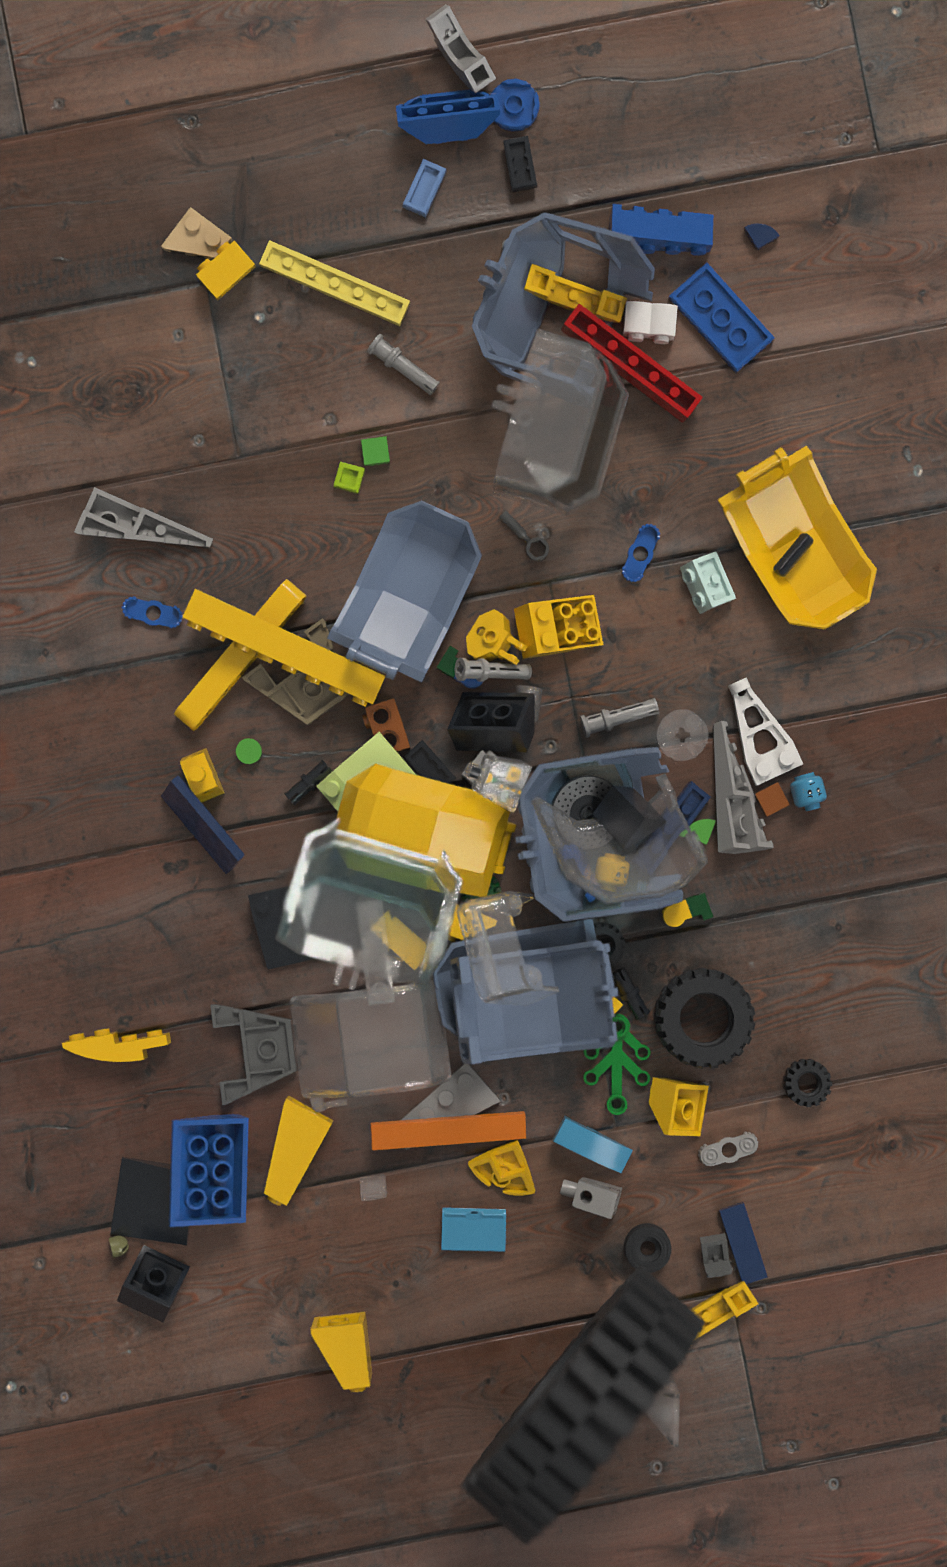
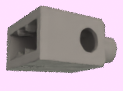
M582 1177L578 1183L564 1179L560 1194L574 1198L573 1207L612 1219L617 1211L623 1188ZM585 1190L592 1194V1199L584 1195Z

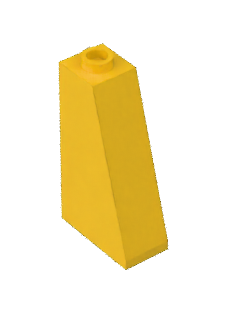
M291 1096L287 1097L283 1105L264 1194L268 1195L267 1199L278 1206H281V1204L287 1206L334 1121Z

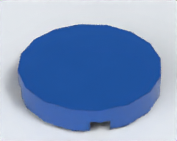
M508 79L501 82L492 91V93L498 94L501 113L494 122L502 129L511 132L522 131L531 126L536 120L540 108L539 96L528 82L520 79Z

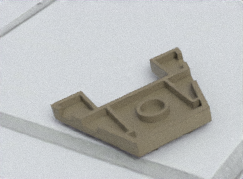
M323 618L304 631L311 642L335 653L332 641L327 639L329 631ZM259 664L242 677L248 684L307 725L349 696L346 692H344L343 696L329 691L330 685L322 681L318 686L305 680L306 674L298 670L295 675L291 674L278 685H276L262 664Z

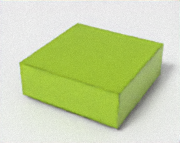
M340 462L333 485L334 488L359 494L365 468Z

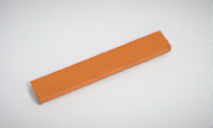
M524 1111L370 1123L372 1150L526 1139V1116Z

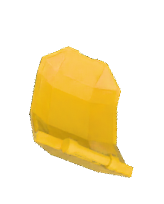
M807 446L789 457L784 449L780 447L774 451V455L746 472L742 470L736 474L740 486L718 499V502L746 558L776 607L789 624L827 629L870 602L877 568L867 557L834 504L813 460L812 452ZM802 533L809 534L814 540L813 544L785 577L778 576L773 570L776 563Z
M374 764L346 781L333 833L350 865L427 887L486 898L493 873L504 874L505 866L503 864L512 832L516 831L517 824L508 822L513 798L507 797L504 803L497 800L498 796L495 794L459 787L380 764Z

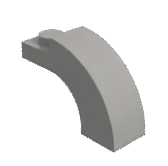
M445 4L425 19L435 36L434 41L441 53L469 89L477 93L496 79L485 56L481 55L473 47L464 34L450 6Z

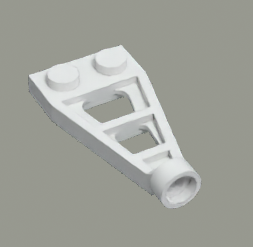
M747 677L729 685L728 688L733 696L744 761L755 786L803 765L793 740L753 692ZM746 690L744 696L738 695V692ZM751 706L756 707L763 718V723L753 728L747 726L744 716L745 709ZM762 729L768 730L777 740V746L775 749L764 754H758L755 751L753 737L756 732Z

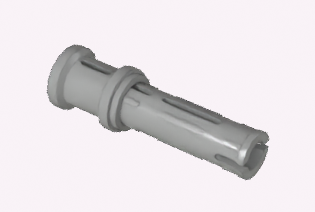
M379 334L367 350L369 355L374 354L384 362L385 367L395 368L427 392L428 395L431 396L436 390V386L440 384L439 381L404 357L399 347L394 348L383 339V335Z
M458 658L455 663V676L458 681L476 679L479 682H483L488 678L528 680L532 675L530 664L489 663L482 658L477 661Z
M652 698L616 710L608 711V709H602L600 713L587 717L581 715L580 721L584 735L588 738L590 734L603 730L609 732L614 726L659 714V708L656 699Z

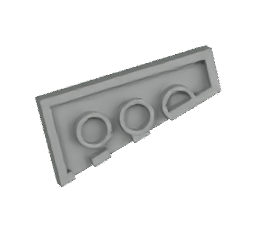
M463 1064L401 1120L475 1115L501 1100L469 1064Z

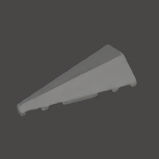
M95 487L74 533L81 535L210 547L213 539Z
M726 721L714 723L718 852L738 854L772 849L773 843L772 841H767L762 828L766 825L764 819H759L755 810L754 803L757 801L744 766L739 765L735 757L734 751L737 750L735 743H730L726 732L728 723Z

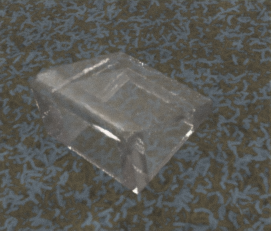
M384 1174L360 1178L361 1201L387 1197L388 1189Z

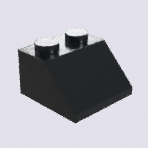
M143 1245L122 1285L117 1302L164 1323L190 1266Z

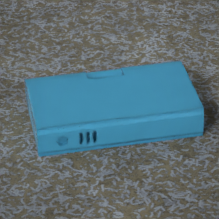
M442 1208L441 1250L505 1252L506 1209Z

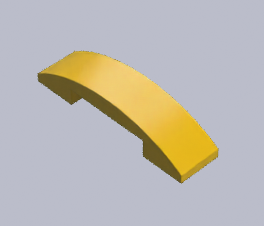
M531 264L524 290L571 311H574L577 305L581 304L601 320L620 323L627 301L626 297L606 290L598 291L556 276L554 271Z
M745 1281L713 1295L691 1309L705 1321L703 1331L697 1338L731 1317L736 1316L737 1318L758 1305V1301Z

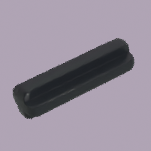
M802 533L773 568L774 572L780 577H785L813 544V538L807 533Z

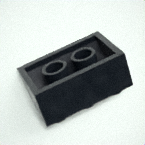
M462 692L447 728L456 751L528 752L535 733L534 693Z

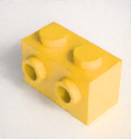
M235 240L231 244L228 241L216 250L218 255L212 261L206 259L197 267L199 271L196 274L197 278L217 301L255 268L254 262Z

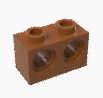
M394 698L365 708L366 714L362 715L366 729L371 728L374 736L378 732L383 736L387 734L395 735L397 743L393 748L397 753L411 748ZM378 710L387 711L389 714L387 722L383 724L377 723L374 719L375 713Z

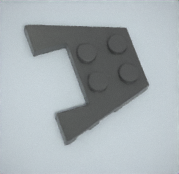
M219 1004L210 1005L213 1028L240 1025L246 1078L220 1081L222 1105H227L297 1071L291 1019Z

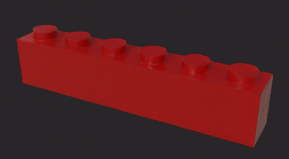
M581 304L577 305L563 324L561 329L563 333L682 423H684L703 397Z

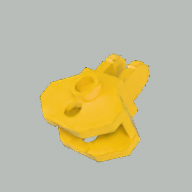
M495 609L479 615L466 636L467 653L476 661L482 658L489 662L499 658L500 660L505 659L517 665L520 660L516 656L507 653L510 646L513 645L516 649L524 652L528 647L511 635L509 620Z

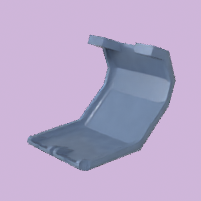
M590 941L550 948L452 959L450 962V975L462 1062L464 1064H477L507 1058L612 1047L618 1039L616 1024L612 1021V1017L615 1016L612 995L609 996L611 985L609 970L605 966L608 963L605 945L601 941Z

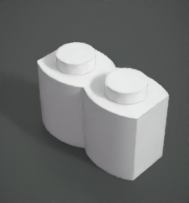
M626 301L623 336L628 337V340L632 342H642L643 338L654 339L653 342L657 344H668L669 341L675 338L678 306Z

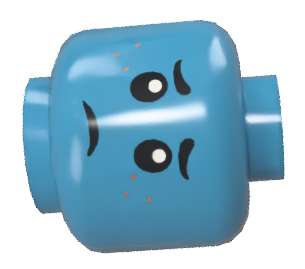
M814 772L794 777L795 781L790 784V790L795 806L805 807V811L821 808L820 802L825 801L827 798L822 777L815 776Z

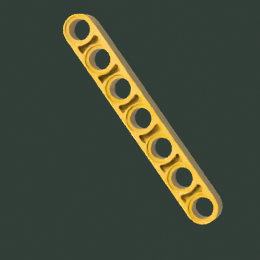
M286 579L255 616L282 628L301 606L307 595ZM233 641L179 705L174 715L191 730L195 731L258 657V652L249 649L248 653L233 647L235 644Z

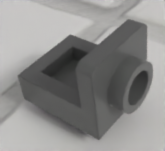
M725 1233L699 1237L702 1262L707 1278L732 1274Z

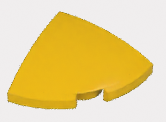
M518 1140L489 1150L468 1162L474 1175L488 1187L493 1183L497 1187L504 1188V1194L515 1196L535 1193L533 1179Z

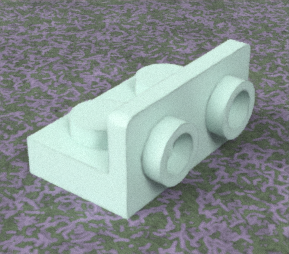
M717 552L694 559L680 567L682 578L688 586L693 604L697 607L699 614L736 599Z

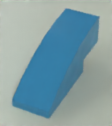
M564 1116L553 1137L555 1143L619 1173H622L633 1151L625 1145Z

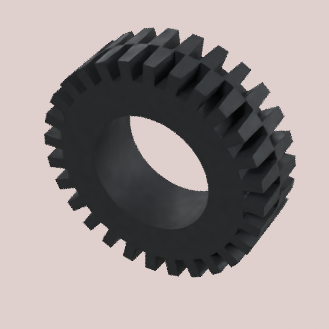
M642 1266L637 1268L616 1289L610 1299L606 1300L595 1316L591 1317L578 1336L570 1342L562 1355L550 1366L543 1378L535 1384L528 1393L527 1398L516 1408L511 1418L498 1431L494 1440L480 1455L481 1457L470 1469L469 1474L465 1477L460 1487L521 1543L528 1545L555 1521L562 1510H566L573 1502L579 1490H584L591 1482L597 1469L602 1464L605 1465L613 1456L615 1448L622 1439H626L634 1430V1424L642 1415L648 1412L655 1402L654 1398L668 1385L673 1378L672 1374L687 1358V1353L698 1340L697 1337L703 1331L705 1321Z

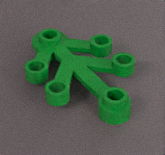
M615 1013L612 1021H618L622 1024L621 1029L616 1031L618 1041H615L612 1050L593 1069H588L584 1072L583 1080L587 1085H595L599 1077L612 1065L611 1095L607 1098L606 1106L610 1113L621 1115L627 1109V1101L622 1095V1065L634 1076L635 1082L638 1085L646 1086L650 1082L649 1073L641 1070L622 1050V1039L635 1050V1056L639 1060L648 1059L651 1052L647 1045L641 1044L629 1032V1020L624 1015ZM642 1047L647 1049V1054L644 1057L638 1055V1050ZM596 1048L594 1056H588L586 1053L587 1049L583 1050L584 1056L589 1060L596 1059L601 1048ZM594 1073L596 1075L595 1080L588 1082L586 1080L587 1074ZM639 1074H646L647 1080L639 1082L637 1079ZM619 1099L621 1101L620 1107H612V1101Z

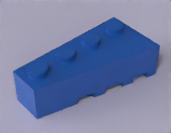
M612 204L609 230L632 236L644 254L665 251L666 254L677 255L683 251L701 256L711 251L713 246L714 218L712 214L681 211L678 213V216H674L667 209H658L652 213H647L644 207L633 206L631 210H621V204Z

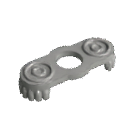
M745 1131L743 1135L724 1137L719 1142L710 1145L703 1144L700 1150H698L699 1160L706 1166H715L724 1162L733 1163L741 1157L753 1154L757 1150V1137L753 1133ZM729 1142L733 1143L736 1146L735 1155L725 1157L722 1154V1146Z

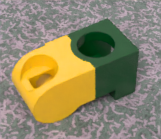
M703 892L685 898L682 902L664 907L661 914L664 923L671 927H678L686 919L700 915L703 921L713 918L708 900Z

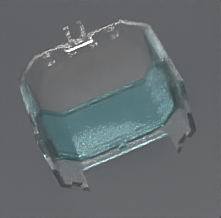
M339 819L318 831L315 830L307 834L276 940L300 955L338 965L333 985L338 986L341 983L344 968L353 970L352 977H350L348 989L351 990L355 989L359 972L396 983L427 984L443 957L463 882L458 872H455L450 864L445 850L443 849L439 859L338 830Z

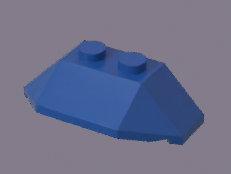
M471 89L420 95L408 100L404 104L396 106L398 127L425 144L476 139L501 114L498 94H488L484 91L474 93Z

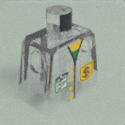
M484 755L480 765L472 762L467 764L464 776L474 780L472 790L514 813L532 766L518 759Z

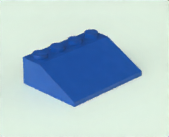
M227 1114L172 1120L170 1227L246 1223L249 1118L239 1114Z

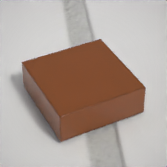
M778 782L754 794L766 817L790 805Z

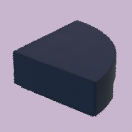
M755 223L744 227V231L756 251L780 236L776 230L765 224Z

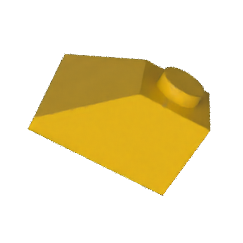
M653 1077L649 1105L665 1135H701L709 1085Z

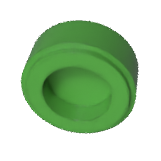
M243 739L236 747L237 758L245 764H254L262 756V747L254 739Z

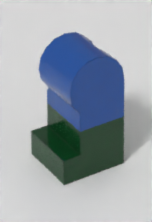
M449 646L436 669L467 688L475 689L479 687L483 682H479L476 679H466L465 681H458L456 679L455 663L458 658L455 656L459 650Z

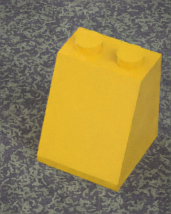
M366 1312L314 1317L311 1335L344 1390L350 1389V1392H361L366 1390V1387H370L372 1366Z

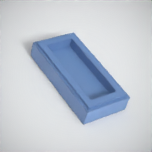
M423 159L403 202V208L426 218L447 172L446 169Z

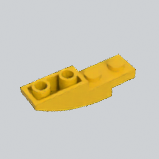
M106 1028L94 1031L95 1036L85 1037L84 1033L69 1035V1040L63 1042L62 1046L74 1054L90 1059L110 1062H131L146 1059L148 1057V1048L168 1045L171 1043L170 1032L162 1033V1029L146 1032L147 1037L137 1038V1034L122 1036V1041H119L118 1032L110 1033V1029Z

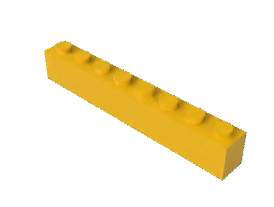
M197 589L194 590L183 614V618L188 620L187 626L198 631L204 627L212 631L211 637L222 642L228 638L235 642L233 647L248 653L249 649H252L259 653L257 658L272 664L274 659L283 664L281 669L294 675L298 670L306 674L305 680L318 686L322 681L330 685L329 691L343 696L344 692L354 696L353 702L364 707L367 706V703L373 705L386 677Z

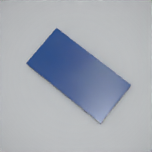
M705 263L668 297L674 305L678 306L677 309L735 373L775 339L708 263Z

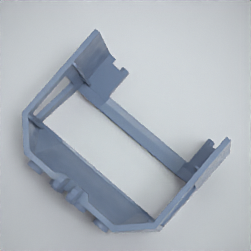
M544 212L511 231L509 238L504 242L503 253L499 262L486 260L484 266L487 270L493 272V276L491 278L487 275H480L478 282L486 288L479 310L473 316L472 328L483 356L501 375L563 401L591 410H597L601 406L602 399L608 400L613 395L587 386L598 358L583 347L570 378L552 373L544 365L536 368L523 364L526 361L550 302L524 290L530 266L534 264L556 272L555 275L561 277L564 270L565 241H568L610 259L608 288L606 291L623 297L626 294L651 302L653 292L648 291L649 280L654 279L655 268L632 236ZM558 225L589 233L598 244L565 232ZM602 320L608 326L612 327L613 322ZM517 369L523 372L530 373L537 380L514 372V370Z

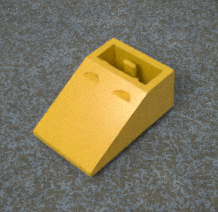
M594 595L533 602L514 608L519 641L528 646L525 652L522 651L523 659L603 645Z

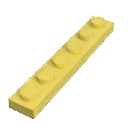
M270 240L259 263L265 269L398 326H401L410 305V300Z

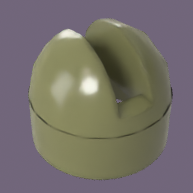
M114 1236L109 1238L113 1258L126 1254L129 1244L125 1237Z

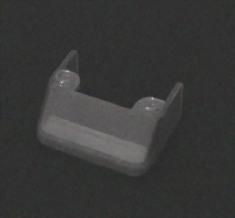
M506 891L468 900L457 907V916L469 956L478 995L485 1003L527 1006L559 992L558 987L543 986L540 971L532 965H525L513 917L520 915L522 904L534 899L533 894Z

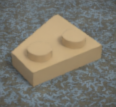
M190 207L161 247L167 252L171 250L185 253V255L195 257L199 255L213 260L218 255L216 250L227 241L230 244L232 238Z

